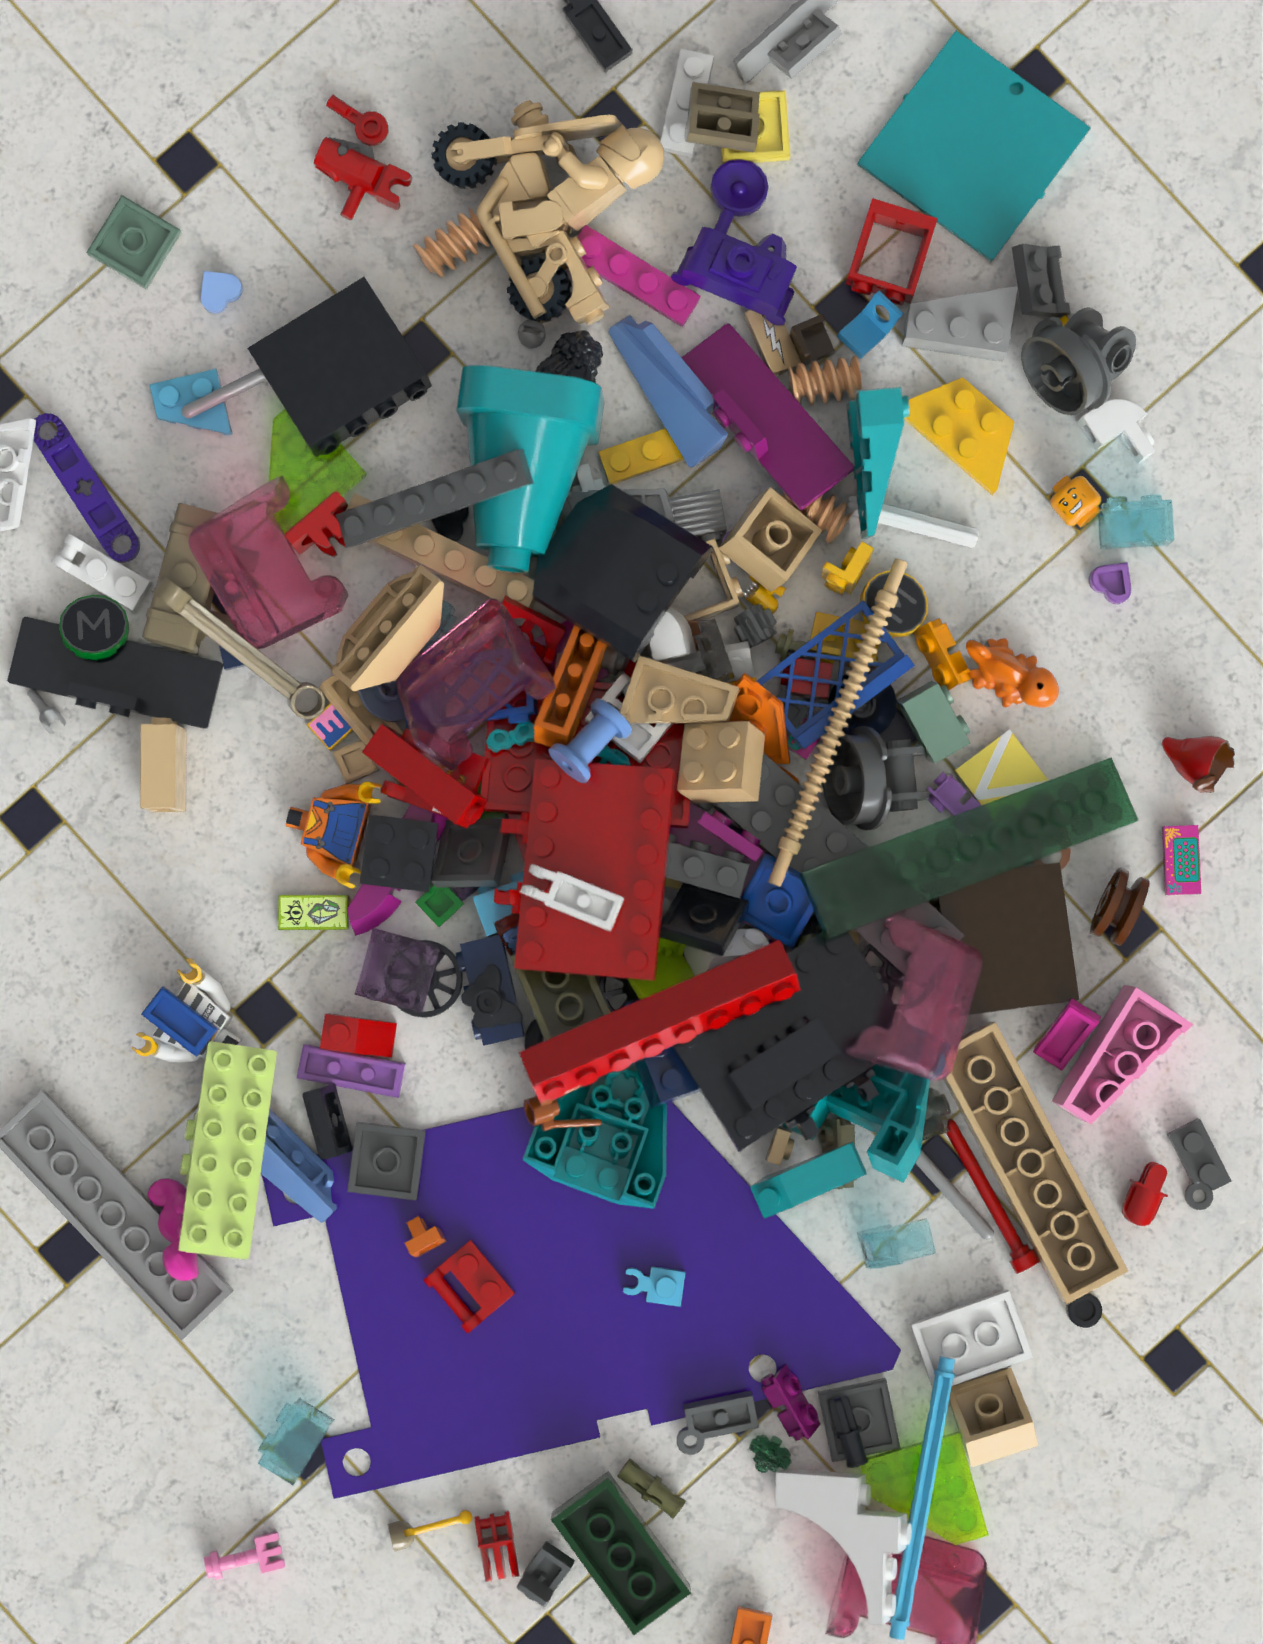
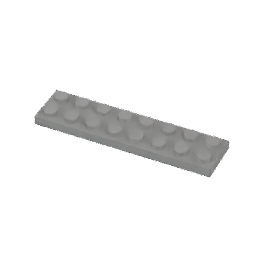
M41 1090L0 1129V1149L181 1340L234 1291L200 1254H197L199 1270L197 1278L181 1281L172 1278L167 1273L163 1265L162 1255L164 1249L171 1243L159 1231V1210L45 1090Z

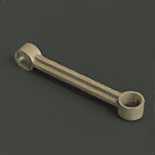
M165 575L151 591L286 697L290 709L298 717L313 719L322 713L325 707V697L319 688L308 682L300 683ZM304 689L315 690L318 695L316 707L309 712H301L295 705L296 696Z

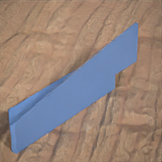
M628 315L611 326L608 331L610 337L687 465L694 467L720 450L728 433L710 415L715 406L712 398L713 395L655 325L648 321L637 324L632 316Z
M269 1109L261 1174L315 1219L323 1223L337 1209V1205L332 1202L330 1188L334 1183L333 1171Z

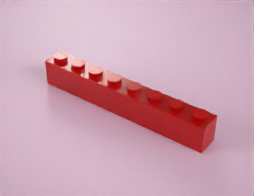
M778 940L519 1052V1055L540 1103L546 1100H554L578 1086L592 1084L599 1077L608 1073L622 1071L629 1067L631 1063L645 1057H654L668 1047L678 1043L689 1042L698 1034L710 1029L721 1028L735 1018L754 1014L765 1005L777 1000H786L795 992L800 991L801 988L789 957L781 941Z

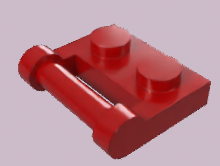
M472 1239L423 1279L429 1288L433 1287L461 1320L463 1323L461 1327L467 1334L515 1294L512 1287ZM449 1271L454 1274L481 1307L474 1314L443 1278Z

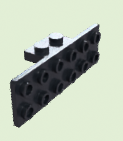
M23 617L7 681L10 684L76 699L75 705L85 708L96 709V705L99 704L110 707L109 713L129 717L130 712L155 718H171L172 721L207 729L211 720L223 664L218 661L128 640L117 649L115 654L108 658L99 660L82 659L76 656L75 652L64 646L59 631V624Z

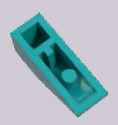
M852 1141L767 1175L751 1185L750 1189L763 1218H767L866 1175L867 1172Z

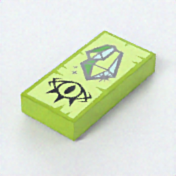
M278 895V930H349V915L347 911L349 895Z

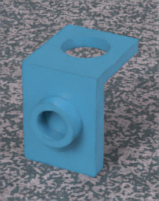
M878 291L863 311L837 334V337L857 357L862 359L888 335L902 317L903 312L881 291ZM876 305H881L888 310L889 320H884L878 316Z

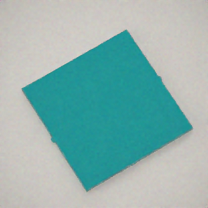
M956 30L910 93H906L903 96V102L860 158L857 165L924 214L938 218L937 223L992 262L1038 199L1044 198V191L1091 127Z

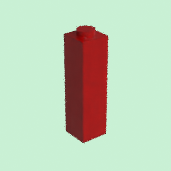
M383 724L380 725L363 749L362 753L456 825L468 828L469 825L479 820L487 799L396 730Z

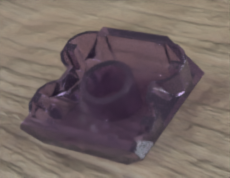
M376 928L372 929L355 995L422 1013L440 946Z

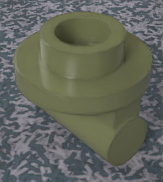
M789 628L787 635L780 633L775 653L781 655L780 662L786 659L787 653L793 654L806 644L804 641H792L793 629Z

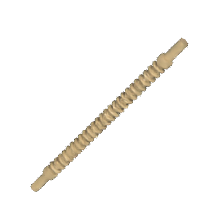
M895 558L883 590H878L875 597L877 605L871 608L874 614L868 616L870 624L864 625L867 632L866 634H861L863 642L857 643L859 652L853 653L856 660L850 662L852 670L846 671L849 677L847 680L842 681L845 688L839 689L841 697L835 699L838 706L832 708L834 716L828 717V721L831 723L829 726L824 727L827 734L821 736L823 743L822 745H817L820 751L818 754L813 755L816 761L815 763H810L812 771L806 773L809 779L807 782L804 781L802 783L805 789L804 791H799L801 799L795 801L798 807L796 810L793 809L791 811L794 817L793 819H788L790 827L784 829V832L787 833L786 837H781L778 848L780 852L768 880L769 883L781 887L793 854L797 855L800 850L801 844L799 839H804L802 831L803 829H808L806 821L812 819L809 813L810 811H815L814 801H819L816 795L818 792L823 791L820 785L821 783H826L824 775L830 773L827 767L829 764L832 765L834 763L831 757L832 755H837L835 747L841 745L838 739L845 735L842 729L843 727H848L846 719L852 717L849 711L850 709H855L856 706L853 704V701L859 699L857 691L863 689L860 683L861 681H866L864 673L870 671L867 665L874 661L871 655L877 653L875 645L881 643L878 637L879 635H884L885 632L882 630V627L888 625L886 617L892 616L889 610L890 608H895L898 597L896 592L908 564L904 560Z

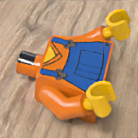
M379 783L343 784L324 790L320 798L313 797L309 811L290 807L287 815L286 827L304 831L301 845L306 847V856L323 874L336 879L337 882L349 888H355V885L349 882L350 875L353 872L361 875V870L355 866L372 806L370 803H380L379 799H373L372 797L374 788H382V785Z

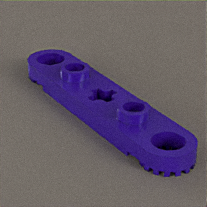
M44 413L38 415L34 419L36 420L33 440L92 532L113 560L121 563L133 560L140 551V540L66 425L54 414ZM47 422L55 423L58 430L57 435L51 440L41 439L39 434L41 426ZM81 480H85L87 483L93 481V485L90 487L92 492L90 495L86 496L83 492L77 494V491L80 489L79 482ZM119 536H128L131 540L132 546L125 554H118L113 549L114 540Z

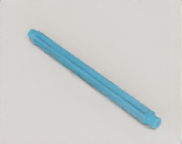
M945 1356L939 1357L938 1368L934 1370L935 1378L908 1521L912 1529L911 1542L903 1550L898 1586L895 1593L896 1611L889 1621L891 1623L889 1637L897 1640L905 1639L906 1629L910 1626L909 1619L915 1582L917 1581L953 1378H955V1373H953L955 1359Z

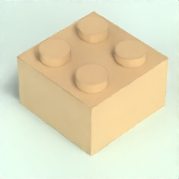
M769 487L753 499L718 549L768 591L772 592L788 581L823 530L774 489Z
M749 721L685 724L677 791L694 803L758 801L765 734Z

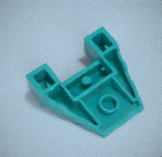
M901 387L858 391L855 394L856 401H849L846 404L850 449H853L855 466L853 474L854 479L857 481L858 496L856 499L861 539H867L875 535L904 426V417H909L908 396H902Z
M909 1024L907 1025L916 1039L871 1067L876 1075L870 1078L879 1095L864 1103L854 1086L846 1089L843 1085L813 1104L815 1110L809 1113L818 1129L821 1128L831 1112L876 1133L874 1140L867 1150L873 1169L903 1183L921 1154L935 1047L934 1035ZM785 1123L782 1124L783 1127L789 1129ZM795 1126L792 1129H789L797 1134L802 1135L797 1126Z

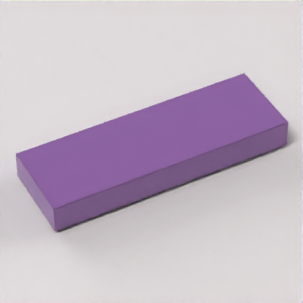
M303 1044L297 1078L399 1098L406 1063L348 1052L320 1049L318 1046Z

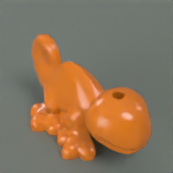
M1005 638L997 641L988 639L989 647L975 640H968L966 642L968 654L979 667L978 669L970 670L971 672L968 673L973 680V688L981 689L984 687L988 690L994 689L995 695L1002 699V706L1005 708L1011 706L1012 703L1021 704L1022 702L1029 706L1046 708L1053 705L1059 695L1058 683L1049 670L1036 666V656L1033 655L1028 658L1023 654L1014 656V652L1008 648V641Z

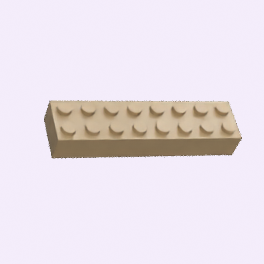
M989 1022L934 1051L933 1061L1029 1242L1037 1253L1060 1300L1069 1304L1127 1273L1128 1269L996 1022Z

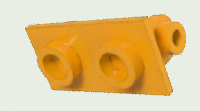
M940 618L926 623L913 632L917 647L924 654L931 667L932 676L936 683L940 686L945 685L950 690L971 679L968 674L971 671L960 650L949 655L947 649L953 647L956 643L947 624H942Z

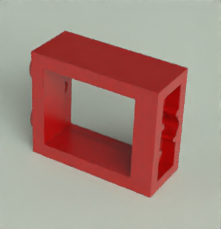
M872 198L846 284L851 285L853 291L863 295H871V292L881 291L895 305H903L904 302L911 304L938 218ZM873 223L922 237L907 288L858 273Z

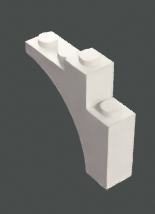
M783 1469L776 1472L775 1508L795 1512L826 1530L842 1546L858 1572L866 1596L868 1624L883 1626L890 1621L891 1616H894L896 1611V1596L891 1594V1580L896 1578L897 1560L892 1558V1554H899L911 1542L912 1529L911 1524L906 1523L907 1513L866 1510V1506L870 1504L871 1486L866 1484V1474Z

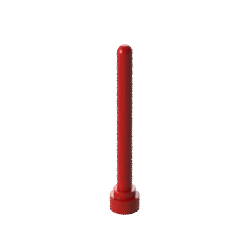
M952 1119L946 1120L943 1124V1129L1011 1249L1009 1255L1012 1259L1009 1262L1015 1273L1018 1274L1040 1262L1034 1248L1030 1249L1028 1244H1023L956 1122Z

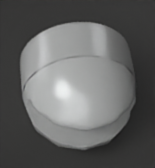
M528 319L518 329L519 340L525 347H539L545 340V328L540 322ZM525 327L540 331V335L537 336L523 330Z

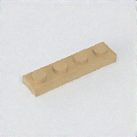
M332 675L319 686L324 696L365 745L368 744L381 724L396 730L401 735L403 734V731L395 722L384 721L371 714L362 703L358 690L353 691L335 675ZM393 777V779L398 783V785L406 787L404 784H402L400 781Z

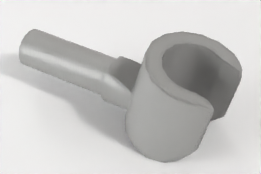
M35 689L27 692L40 712V722L50 734H54L50 728V724L53 721L60 720L64 726L66 725L65 719L54 707H48Z

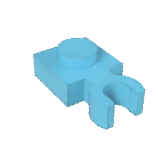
M651 1266L650 1276L644 1275L637 1268H626V1274L636 1276L638 1284L635 1287L624 1286L623 1292L627 1295H636L641 1291H646V1302L681 1307L686 1272Z

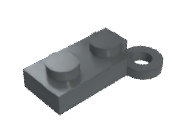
M1197 1118L1167 1133L1192 1182L1185 1191L1186 1203L1195 1210H1203L1208 1208L1213 1201L1212 1190L1214 1191L1232 1181L1201 1119ZM1200 1189L1205 1193V1199L1197 1203L1193 1199V1193Z
M752 1391L683 1404L687 1427L682 1428L678 1432L676 1442L682 1453L694 1455L702 1450L704 1439L759 1428ZM689 1435L697 1438L696 1443L692 1446L684 1443V1439Z

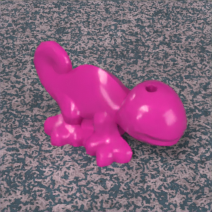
M163 1178L154 1182L148 1191L149 1200L154 1205L163 1207L158 1218V1227L161 1235L171 1243L163 1251V1265L172 1278L189 1281L197 1278L199 1274L197 1253L181 1252L178 1249L187 1189L176 1180Z

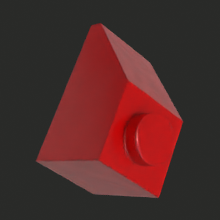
M327 1013L324 1017L320 1049L392 1057L397 1023Z

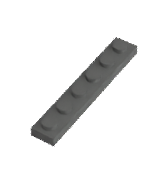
M518 449L336 514V517L340 523L345 546L349 548L531 485L534 482L524 450Z

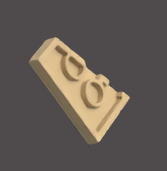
M639 656L620 713L629 724L729 722L739 693V687Z

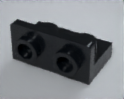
M332 1084L304 1092L302 1097L319 1158L326 1160L353 1151L336 1085Z

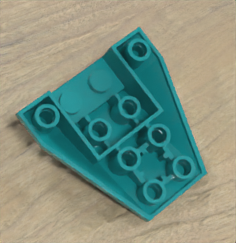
M631 1063L629 1067L622 1071H613L601 1076L592 1084L582 1086L557 1099L559 1114L554 1116V1120L601 1119L602 1124L600 1126L553 1128L543 1131L540 1124L536 1125L525 1151L523 1161L555 1182L618 1205L654 1209L666 1177L667 1103L651 1109L635 1063Z

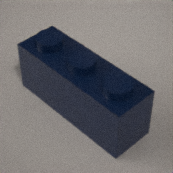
M501 935L460 944L461 951L456 952V959L460 973H467L469 985L475 983L476 978L484 972L488 965L495 964L501 973L500 990L504 991L506 995L505 1000L518 1007L504 941ZM469 985L463 986L464 992L466 991ZM487 999L486 1004L491 1005V1000ZM471 1020L475 1040L482 1039L483 1046L525 1036L522 1021L502 1026L497 1024L494 1027L477 1028L473 1020Z

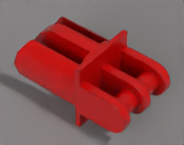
M1149 1162L1144 1167L1138 1182L1132 1179L1129 1180L1132 1184L1122 1206V1214L1129 1222L1138 1226H1147L1154 1220L1163 1197H1168L1167 1194L1160 1192L1167 1177L1165 1166Z
M505 1511V1515L496 1517L492 1513L490 1518L484 1519L475 1516L478 1548H480L485 1582L492 1581L488 1548H493L498 1579H506L502 1546L507 1545L512 1577L520 1576L510 1512ZM507 1526L508 1534L498 1535L497 1527ZM491 1528L492 1536L483 1538L482 1530Z

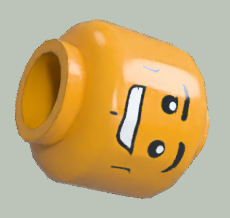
M1067 475L1052 487L1055 494L1050 500V505L1068 526L1078 524L1079 527H1082L1101 511L1098 507L1101 503V496L1084 476H1077L1071 480Z

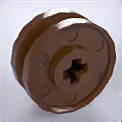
M1118 868L1110 879L1098 903L1090 926V933L1097 937H1100L1109 925L1113 926L1110 941L1117 946H1121L1132 931L1150 886V880L1139 877L1131 888H1127L1129 871L1123 868Z

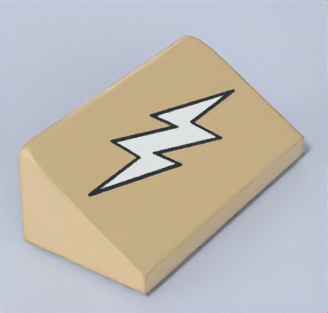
M752 310L744 312V319L762 360L775 376L788 372V364L792 369H795L798 363H802L785 324L782 326L774 325L766 319V316Z

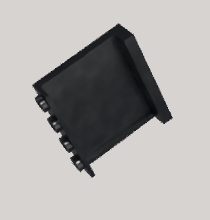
M365 277L357 280L247 348L315 458L321 454L328 455L334 452L342 441L349 437H357L363 434L370 424L380 418H389L397 412L399 406L409 400L415 401L420 399L427 393V389L432 387L427 373Z

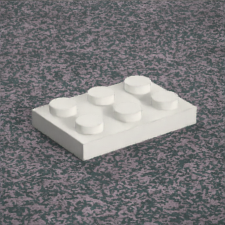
M1009 1290L910 1324L932 1389L935 1378L934 1370L938 1368L940 1356L955 1359L953 1369L955 1378H953L952 1386L1033 1358Z

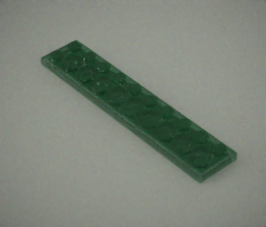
M1111 757L804 871L799 876L825 939L828 940L1129 826L1139 820Z

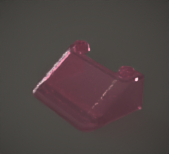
M283 475L265 483L193 529L189 536V547L239 635L257 649L266 648L340 613L349 595L342 582L334 576L324 575L311 581L292 546L285 538V534L273 514L283 509L290 499V489Z
M497 599L485 601L410 662L396 681L397 690L415 746L450 771L468 759L472 753L473 746L469 743L467 734L525 689V692L533 699H543L556 689L552 675L505 606Z
M894 915L886 919L884 927L890 928V938L894 945L902 950L912 952L891 1029L871 1027L864 1030L859 1035L856 1045L848 1048L847 1054L928 1080H942L951 1073L982 968V957L979 951L969 944L916 921Z
M924 1536L909 1619L910 1626L906 1630L936 1638L935 1644H976L987 1572V1563L983 1555L968 1547ZM903 1551L899 1554H892V1558L897 1560V1574L895 1580H891V1594L896 1593V1587L898 1586ZM845 1553L825 1632L827 1635L838 1638H846L852 1635L858 1626L859 1617L868 1619V1608L863 1585L847 1553Z

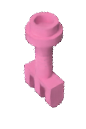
M278 1532L255 1536L256 1548L245 1552L242 1551L238 1554L235 1553L219 1557L218 1551L210 1552V1556L204 1557L207 1577H215V1580L223 1578L222 1571L257 1562H259L261 1573L284 1568V1559H277L271 1562L269 1559L271 1556L282 1553L281 1545L269 1548L266 1543L280 1539Z

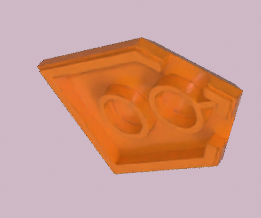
M744 673L733 684L739 687V693L729 722L749 721L765 734L763 752L776 764H790L783 702Z

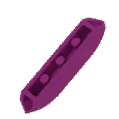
M413 805L409 806L402 818L438 823L437 842L444 831L447 821L446 817ZM362 884L347 908L355 936L368 932L387 920L402 902L393 896L392 893L395 889L399 892L402 889Z

